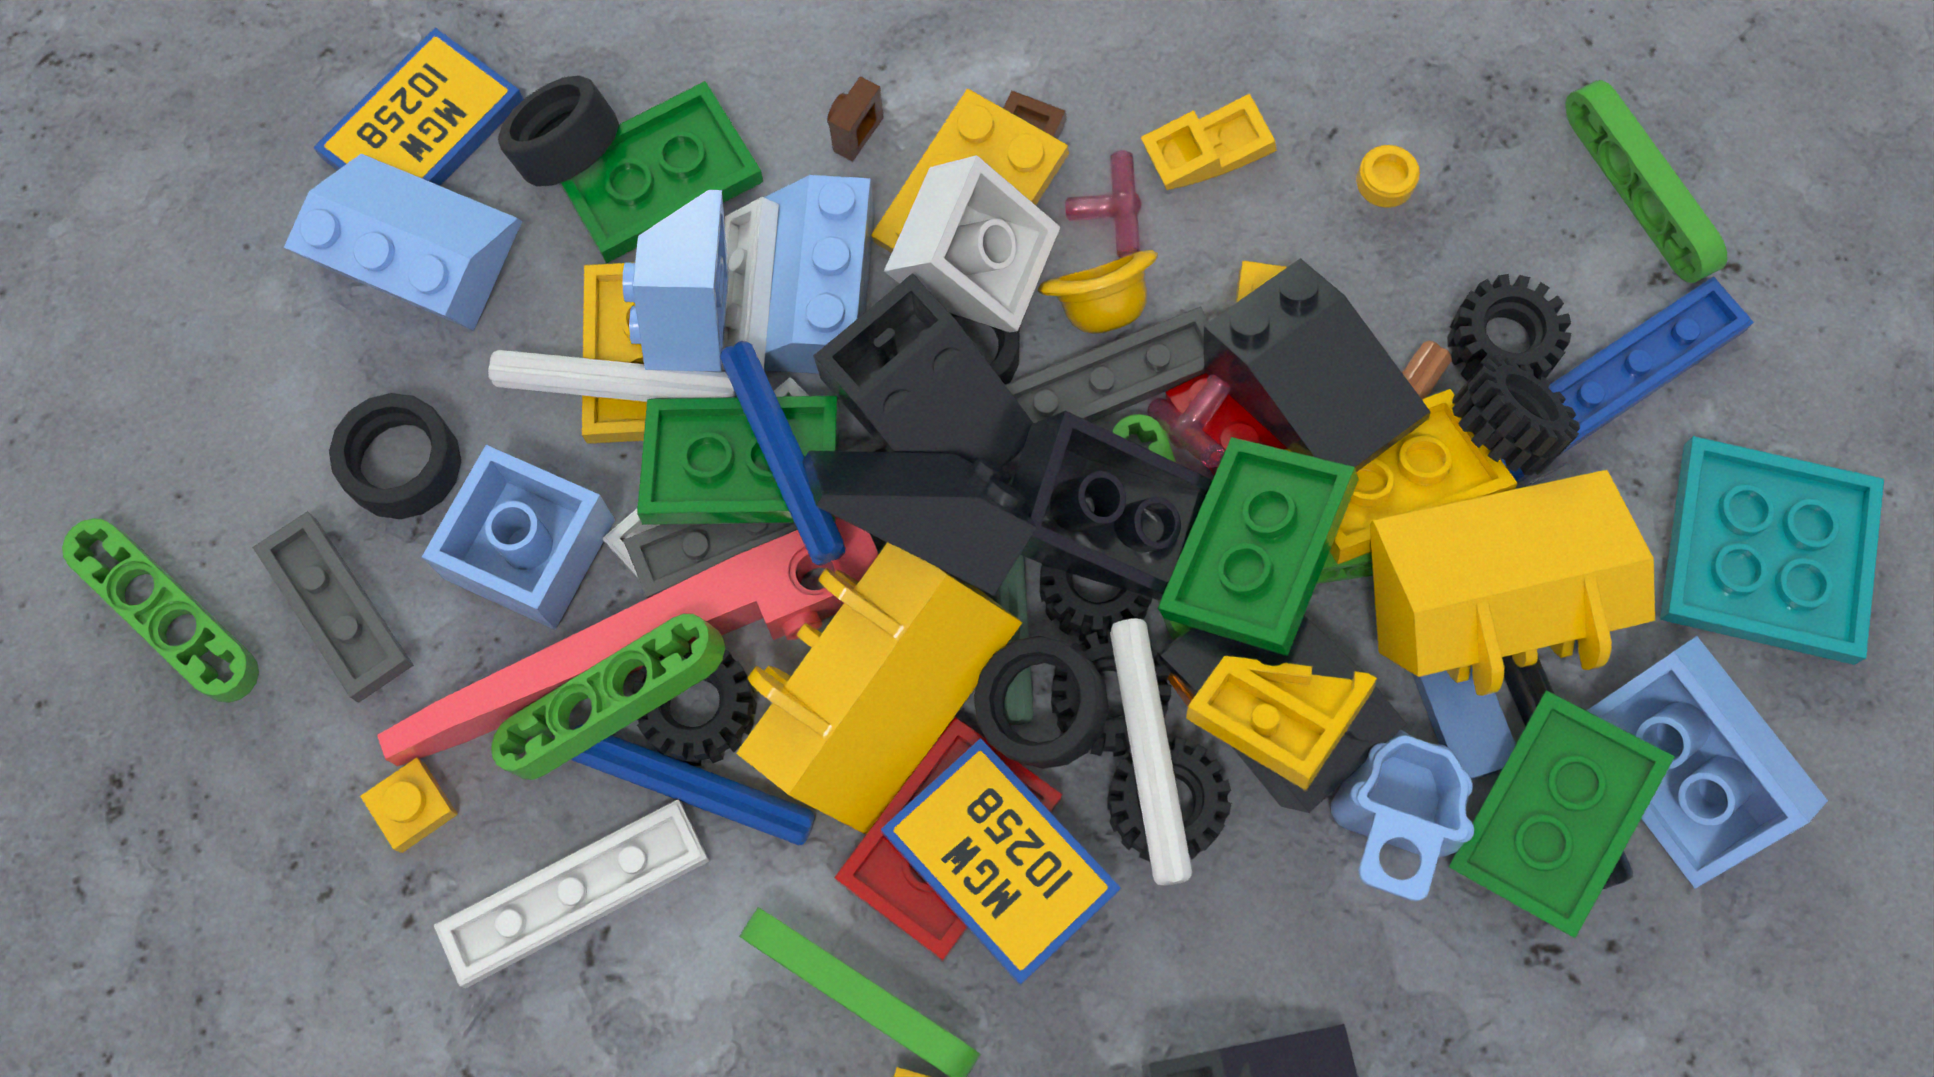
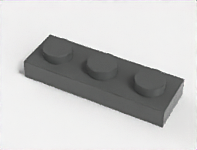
M308 511L252 547L350 698L359 703L414 666L317 519Z

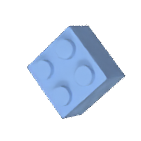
M485 445L423 553L422 558L444 580L556 630L603 543L602 538L608 534L615 518L599 494Z

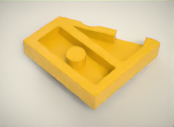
M1224 656L1188 705L1186 719L1306 791L1372 694L1377 678L1364 672H1355L1353 679L1312 675V666L1289 663L1268 666L1255 659Z

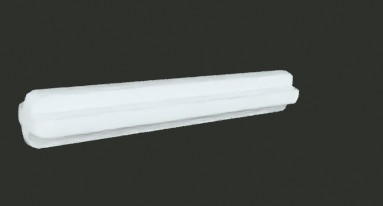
M497 350L492 353L488 369L489 379L492 380L493 385L503 388L647 402V399L737 397L726 372L645 370L644 364L506 350Z
M1143 619L1122 620L1112 625L1110 635L1153 878L1157 885L1179 884L1191 878L1192 868L1147 624Z

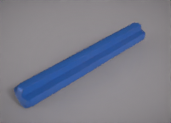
M739 341L734 346L725 347L720 355L723 367L812 562L816 565H825L839 559L844 555L846 549L832 515L816 507L803 465L805 457L752 344L746 341Z
M577 725L574 729L580 728L582 725ZM612 735L571 759L572 761L676 800L679 799L684 803L796 845H804L814 825L815 815L808 808Z

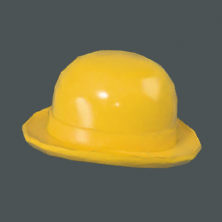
M1144 250L1091 269L1054 277L1041 283L1037 291L1043 295L1057 296L1072 326L1082 332L1099 334L1116 330L1133 323L1141 316L1147 304V288L1144 278L1145 269L1156 261L1158 253L1153 250Z

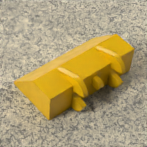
M1608 470L1378 518L1370 523L1378 652L1417 677L1447 671L1449 676L1456 683L1469 680L1472 665V677L1476 695L1484 696L1496 693L1502 686L1504 679L1502 657L1512 655L1514 662L1519 667L1534 665L1538 658L1537 649L1550 646L1557 656L1563 658L1573 655L1575 640H1578V653L1582 669L1591 670L1603 667L1609 660L1612 647L1610 631L1655 621L1654 558Z
M888 542L860 581L840 570H836L834 573L830 569L825 568L818 581L844 604L823 633L807 623L803 624L797 636L809 645L811 649L792 676L770 665L767 666L765 671L758 666H755L748 676V681L772 704L736 753L788 795L867 835L977 686L980 672L994 653L1007 645L1022 624L1017 617L974 585Z

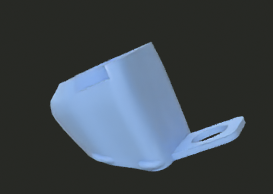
M1399 730L1386 743L1374 745L1369 752L1366 762L1341 784L1331 802V814L1336 823L1341 827L1368 837L1358 869L1359 877L1366 885L1410 901H1419L1426 897L1429 892L1438 857H1445L1457 852L1464 842L1469 841L1473 837L1474 826L1466 816V805L1473 787L1470 776L1462 770L1456 757L1448 747L1442 744L1422 741ZM1384 843L1419 855V869L1413 877L1406 880H1398L1384 872L1379 862L1380 849Z

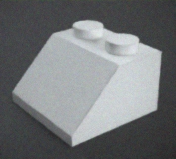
M977 155L929 168L884 272L899 284L913 273L949 313L1007 332H1016L1023 320L1060 226Z

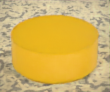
M1395 145L1375 147L1362 159L1356 176L1357 188L1360 194L1373 205L1385 208L1399 206L1405 203L1414 192L1420 176L1419 165L1414 156L1401 147Z

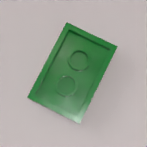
M704 81L619 124L616 137L607 151L588 169L572 179L561 182L560 185L604 261L608 263L637 248L638 236L706 191L722 190L724 203L764 181L761 169L710 87Z
M837 396L777 397L804 457L808 451H838L840 406ZM738 397L647 399L637 515L642 525L794 522ZM832 515L834 522H836V516Z
M1231 437L1159 603L1158 610L1162 617L1166 620L1288 656L1359 478L1355 467Z
M1546 690L1473 822V837L1469 841L1464 842L1449 868L1576 938L1675 756Z

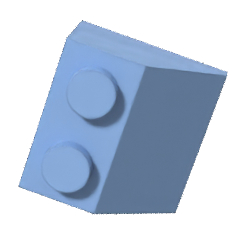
M722 190L706 191L638 236L635 263H624V301L635 302V306L632 305L630 309L631 344H641L645 370L721 372L722 361L720 355L724 344L729 282Z

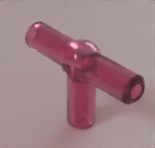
M1118 150L1110 156L1112 194L1068 197L1065 200L1066 219L1069 221L1114 218L1116 252L1119 258L1141 251L1138 214L1141 211L1142 202L1139 194L1136 193L1133 154L1126 150Z
M1210 375L1184 413H1181L1163 398H1157L1150 403L1147 411L1148 416L1154 418L1159 423L1174 447L1187 450L1205 467L1214 468L1220 464L1225 453L1224 448L1205 433L1203 428L1231 391L1228 383L1216 375Z

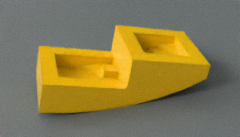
M1250 93L1198 119L1193 110L1140 137L1166 190L1188 186L1220 176L1277 151L1275 139Z

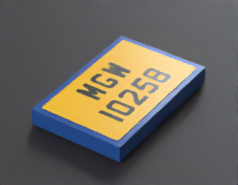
M435 27L313 148L320 158L337 171L358 155L364 154L440 186L506 120L511 111L524 99L518 88Z
M981 738L880 829L888 841L1020 986L1121 890V887Z

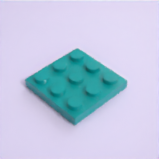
M1692 436L1683 446L1660 620L1852 665L1865 660L1867 657L1884 478Z

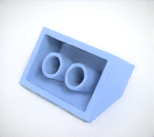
M360 154L308 192L284 248L317 265L474 331L522 221L456 192Z
M808 175L764 197L779 204L764 371L819 374L813 355L866 312L872 248L871 234L873 232L875 216L870 178Z
M1698 636L1586 710L1675 756L1641 819L1695 889L1808 824L1828 801Z

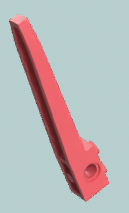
M836 517L835 524L846 548L845 553L839 559L825 565H816L812 562L798 530L747 550L454 692L377 735L384 757L387 761L398 767L411 762L416 757L421 759L498 729L505 720L668 620L681 614H694L716 628L721 635L764 618L773 640L786 636L787 640L800 639L797 633L804 623L818 630L822 626L821 620L835 615L844 604L826 588L809 590L803 587L801 581L806 573L816 568H828L834 573L836 570H840L860 581L879 553L870 533ZM692 637L689 643L692 644L697 638ZM642 666L634 668L629 674L640 670Z

